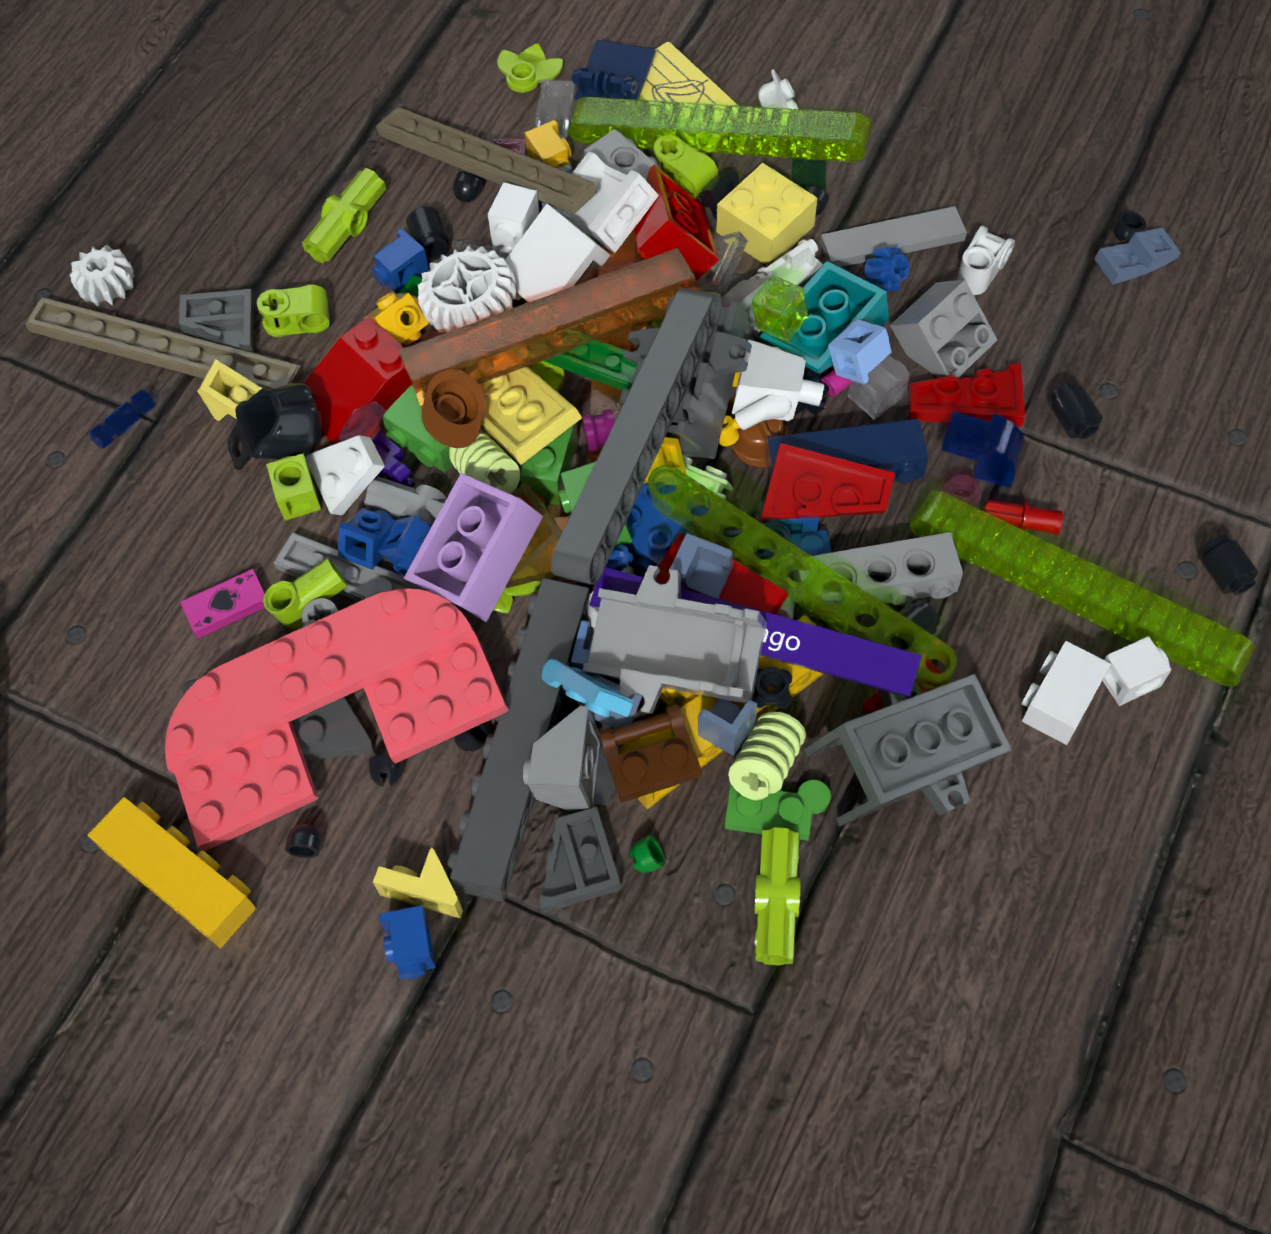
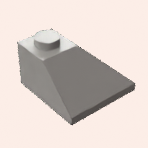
M579 706L534 742L531 759H526L523 767L524 784H528L536 800L573 813L594 807L601 753L597 726L591 711L585 706Z

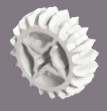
M468 245L464 252H459L454 248L453 254L448 257L441 254V261L439 263H430V272L422 273V283L417 285L419 289L418 303L426 320L439 333L446 331L451 338L458 332L466 339L472 331L480 336L481 329L485 327L493 329L495 320L505 321V311L513 310L512 300L516 299V281L508 263L505 262L504 258H500L495 250L488 252L483 246L474 251Z

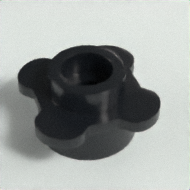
M774 667L758 669L752 701L757 703V708H763L766 705H777L779 708L785 709L791 705L792 696L789 694V684L792 682L791 673ZM769 686H774V687H775V691H773V692L769 691V690H768V687H769Z

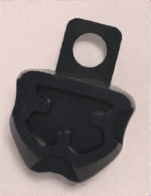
M301 383L288 384L269 390L263 388L249 400L241 401L235 409L237 422L228 438L227 446L236 470L243 468L249 455L255 459L279 460L285 456H295L302 453L306 458L308 454L314 453L315 444L320 443L322 438V414L315 403V395L311 388ZM238 436L241 440L240 456H238L236 452V440Z

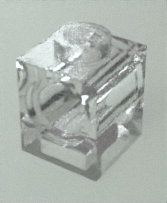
M888 355L868 373L869 381L867 383L861 384L851 380L848 397L875 420L906 395L910 373L900 361L894 360Z

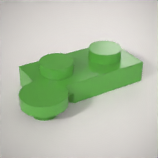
M809 780L799 787L798 793L777 791L776 793L768 794L763 800L753 801L741 795L730 784L725 829L762 834V830H769L774 827L789 828L791 831L799 833V840L808 841L812 814H819L828 808L831 800L830 790L821 781Z

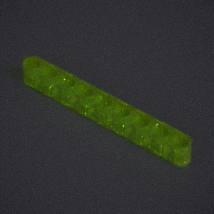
M582 97L576 102L568 126V134L576 142L592 145L615 129L625 138H630L637 148L654 149V143L658 138L665 135H674L699 152L856 162L865 156L872 124L867 116L853 112Z
M662 465L651 472L648 478L650 500L659 512L697 537L730 549L733 552V559L784 589L789 594V598L843 634L893 647L890 642L892 638L897 636L907 638L912 647L904 651L922 655L915 679L922 686L928 689H936L950 682L957 666V656L949 645L679 469L670 465ZM663 485H673L676 487V490L670 494L658 492V489ZM698 505L709 509L706 514L701 516H695L689 512ZM728 527H737L742 533L732 538L724 536L722 531ZM761 548H768L775 555L765 560L758 558L755 552ZM794 570H802L809 577L802 582H795L788 577V574ZM827 592H836L843 600L837 604H828L821 596ZM861 614H869L876 619L877 623L871 627H863L857 623L855 618ZM931 659L940 660L945 664L947 670L941 674H935L927 669L925 662Z
M931 491L928 493L910 523V528L918 537L951 532L959 558L1133 643L1149 636L1154 645L1165 652L1168 660L1220 685L1230 687L1239 684L1254 653L1255 647L1253 643L1243 635L941 491Z

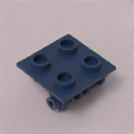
M596 40L586 68L582 67L579 70H575L572 74V82L577 84L578 87L574 99L576 101L634 111L656 50Z

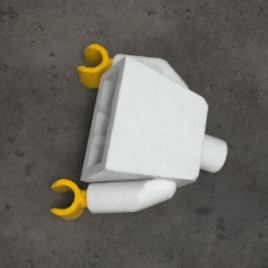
M748 340L752 345L751 353L745 351L743 357L748 366L746 371L737 372L734 376L732 387L737 388L732 414H735V418L732 419V417L725 415L719 443L722 446H730L737 442L740 436L737 430L739 428L746 430L765 420L789 421L793 419L798 402L815 406L820 405L824 384L803 379L806 361L802 357L784 352L778 347H770Z

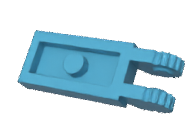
M551 658L543 666L541 675L542 680H544L543 682L555 688L563 684V688L566 690L565 695L586 704L585 707L604 717H609L611 711L628 717L634 704L633 700L585 671L576 667H569L556 659Z

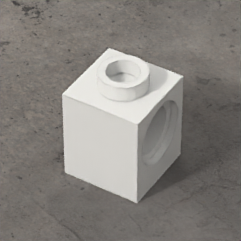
M1148 636L1106 655L1104 660L1111 663L1102 681L1117 704L1121 706L1160 688L1172 669L1169 666V660L1165 652L1161 648L1156 647Z

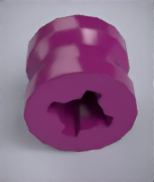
M612 408L604 409L601 414L595 416L590 413L581 414L584 437L589 452L597 451L599 446L605 444L615 422Z

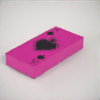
M251 569L180 603L195 636L199 639L264 609L263 599L265 593L254 570Z

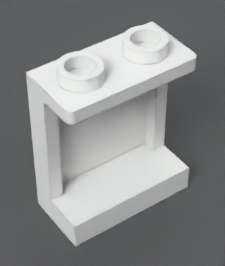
M588 152L572 174L594 182L597 193L575 214L554 206L551 207L565 216L597 244L616 253L659 195L639 173L630 170L627 175L605 165L595 153Z
M546 204L507 256L505 262L508 263L516 281V300L519 301L523 297L529 302L526 309L540 320L548 317L557 323L561 316L555 312L556 308L591 262L594 260L603 266L611 254L549 204Z

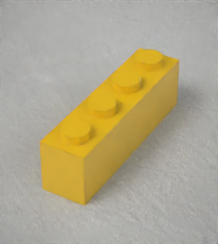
M123 797L87 836L102 851L221 949L256 910L255 906L247 898L252 891L234 875H231L226 880L216 871L221 866L203 850L197 855L186 847L190 841L171 825L167 830H164L156 823L161 817L144 802L141 801L136 807Z

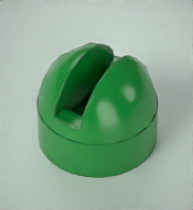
M648 835L631 846L628 857L629 859L635 858L637 861L632 865L635 870L641 873H649L665 865L664 852L653 836Z

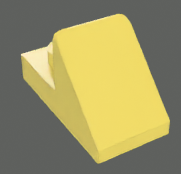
M215 359L197 392L213 417L220 421L227 414L237 419L235 413L237 405L241 401L249 400L263 388Z
M433 847L429 851L420 878L417 877L418 874L415 871L403 866L395 865L392 870L378 867L373 884L379 895L415 906L422 905L423 908L453 917H461L463 909Z

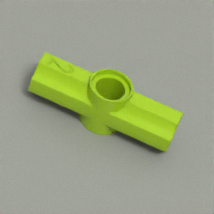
M367 168L359 171L340 196L334 194L326 200L322 208L321 220L302 242L304 251L315 261L322 264L326 261L329 262L350 235L356 237L362 233L367 223L369 210L386 190L385 182L380 179L376 172Z
M774 827L769 830H762L760 875L756 876L754 914L758 915L754 953L755 961H760L767 965L793 964L795 917L799 915L800 878H797L800 840L799 833L793 832L789 828Z

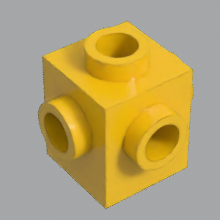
M394 291L376 301L378 308L363 318L365 319L370 316L399 344L404 346L419 339L422 336L420 330L429 324L420 308L418 298L413 295L411 296L410 293L395 294Z

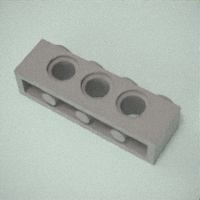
M951 532L797 558L795 559L793 579L803 616L826 619L839 612L850 610L866 612L879 605L893 603L899 606L909 604L919 598L932 597L941 599L948 597L958 591L963 571ZM909 570H919L923 575H915ZM880 576L886 581L877 582L870 577ZM842 583L846 585L847 588L839 589L832 586L831 584Z

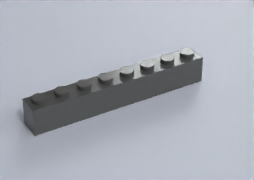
M543 578L539 592L533 591L528 605V614L531 615L528 627H521L517 641V649L520 650L517 662L511 661L506 676V685H509V689L504 699L509 711L495 717V721L498 722L495 734L487 736L483 750V758L487 760L483 773H476L471 789V796L475 797L471 811H464L460 822L459 835L463 836L458 851L453 850L448 860L447 875H450L455 891L505 902L535 800L528 784H524V762L526 759H531L533 743L556 726L566 693L563 684L555 688L543 682L544 680H542L541 676L543 666L552 658L572 667L571 659L581 620L586 621L590 597L589 588Z

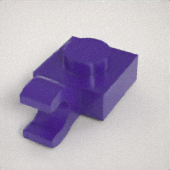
M376 429L368 437H371L385 467L374 480L378 476L383 477L386 475L390 481L408 487L414 486L415 482L408 477L411 474L410 469L400 462L404 459L402 450Z

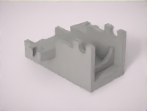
M649 565L637 595L599 588L598 597L601 598L588 663L584 662L583 671L589 674L620 679V693L630 699L635 695L641 694L645 699L641 712L649 714L653 713L663 688L744 704L749 699L752 700L767 625L766 620L759 611L750 609L738 610L728 605L717 603L716 605L683 600L681 599V573L678 570L669 569L670 579L666 584L661 585L656 581L660 569Z

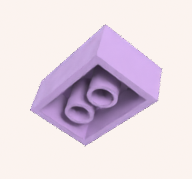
M461 473L404 579L424 591L432 592L447 599L457 608L487 622L543 516L520 498Z

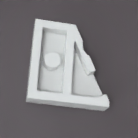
M361 435L308 454L305 458L330 514L343 515L385 467L371 437Z

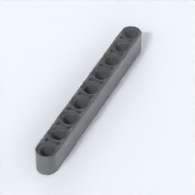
M683 287L677 291L554 549L551 561V569L554 575L592 585L596 584L602 576L718 323L722 306L720 294Z

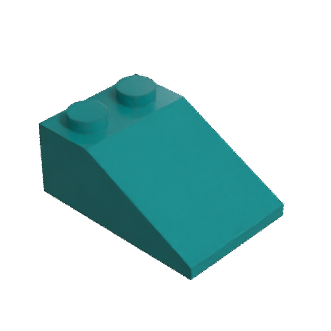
M826 261L760 336V341L770 347H778L784 352L802 357L806 361V367L820 374L833 366L828 345L853 322L859 319L882 327L888 321L887 292Z

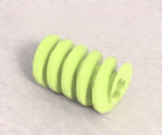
M480 428L475 442L468 447L449 448L450 461L460 474H465L509 494L517 488L520 481V470L517 463L483 429Z
M767 712L756 719L755 726L750 731L747 740L743 743L741 751L737 754L735 762L729 770L730 783L737 792L746 798L756 801L763 800L768 794L776 793L782 788L783 781L788 776L789 769L792 767L795 757L798 755L800 747L806 738V732L802 724L797 719L782 712Z

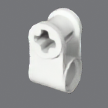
M981 226L963 254L957 280H966L973 295L984 293L998 271L1005 266L1013 250L1015 240L1012 238L1002 239L989 233L987 227Z

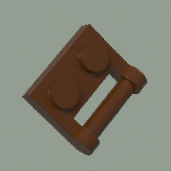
M677 704L665 708V713L612 730L610 726L597 730L598 738L621 803L702 777V769ZM671 729L674 738L621 755L618 753L617 745Z

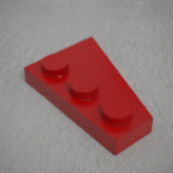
M1021 363L1010 364L1007 370L994 373L991 372L990 368L978 370L975 376L958 379L951 375L910 383L908 393L909 420L919 419V421L1023 427L1025 406Z
M780 443L760 521L884 514L887 509L895 473Z

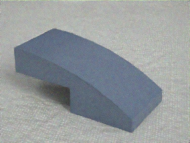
M1158 228L1134 233L1129 243L1100 248L1094 259L1111 284H1116L1161 268L1176 260L1181 252L1165 230Z

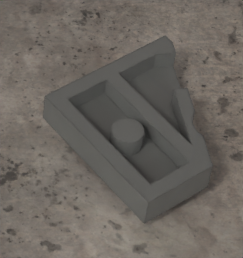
M251 289L180 295L179 326L182 332L207 341L253 353L255 301Z
M344 697L292 721L306 761L374 753L372 741Z
M597 807L556 818L552 835V848L546 865L543 892L539 899L541 913L620 891V880Z

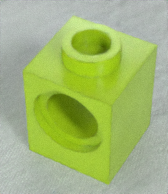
M303 453L295 456H285L278 461L266 464L275 499L285 521L321 510L312 474Z

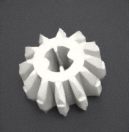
M105 245L101 250H97L92 246V250L88 254L79 252L80 260L71 263L73 272L70 276L74 288L77 289L80 297L85 302L92 301L97 306H100L104 301L113 305V300L117 297L125 299V290L133 288L132 278L134 277V271L120 249L113 250L108 245Z

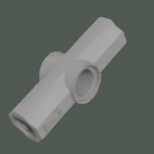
M378 476L369 484L364 504L367 510L373 512L384 510L396 520L417 516L422 521L433 525L447 498L442 492L428 485H419L414 489Z

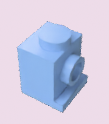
M859 319L853 322L828 345L836 375L861 384L869 381L868 373L892 352L886 328Z

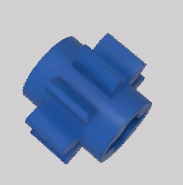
M898 247L874 249V258L868 259L864 268L867 281L886 292L900 290L899 281L906 280L909 275L910 266L908 259L905 255L899 254Z

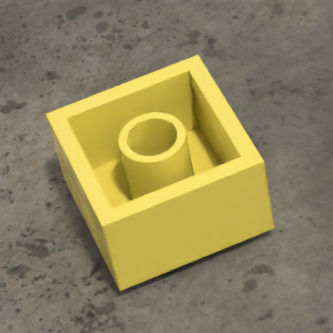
M762 163L717 204L716 232L768 267L786 254L814 227L817 197Z

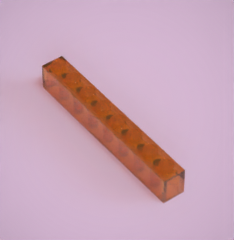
M678 248L398 351L419 405L422 406L428 384L432 377L442 370L456 369L464 371L472 376L478 384L568 352L584 344H589L591 341L600 340L664 316L669 298L674 299L681 287L696 290L695 276Z

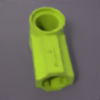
M326 558L291 583L279 581L271 585L264 595L263 603L264 607L286 628L298 630L303 628L302 611L310 601L317 598L329 600L348 586L335 564L329 558Z

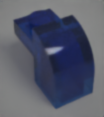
M953 412L941 451L978 461L974 478L1011 488L1025 439L1021 430L1013 422L993 413L991 422Z

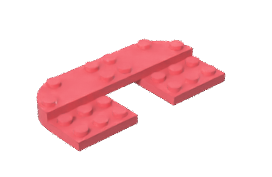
M420 589L389 590L368 597L224 663L199 678L186 691L171 716L165 738L167 768L175 774L197 847L205 852L318 800L319 797L292 721L364 688L390 759L395 764L508 712V706L481 642L463 613L447 599L429 591Z

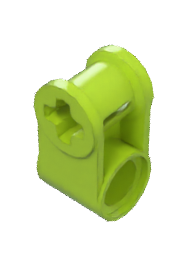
M665 135L658 138L654 143V154L661 170L694 198L718 176V168L714 161L706 154L700 153L683 142L679 137Z
M306 285L297 288L271 289L263 292L257 299L258 310L264 316L262 321L264 330L273 337L302 333H320L329 327L327 292L320 286ZM273 299L276 300L278 305L276 309L274 307ZM275 318L278 319L280 327H276Z

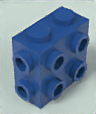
M655 479L642 486L630 512L627 524L633 542L625 544V546L628 547V552L633 554L632 564L635 570L644 577L649 565L658 566L680 533L684 535L688 533L710 542L713 536L712 513L701 501L697 499L692 500L681 493L676 484L671 480Z

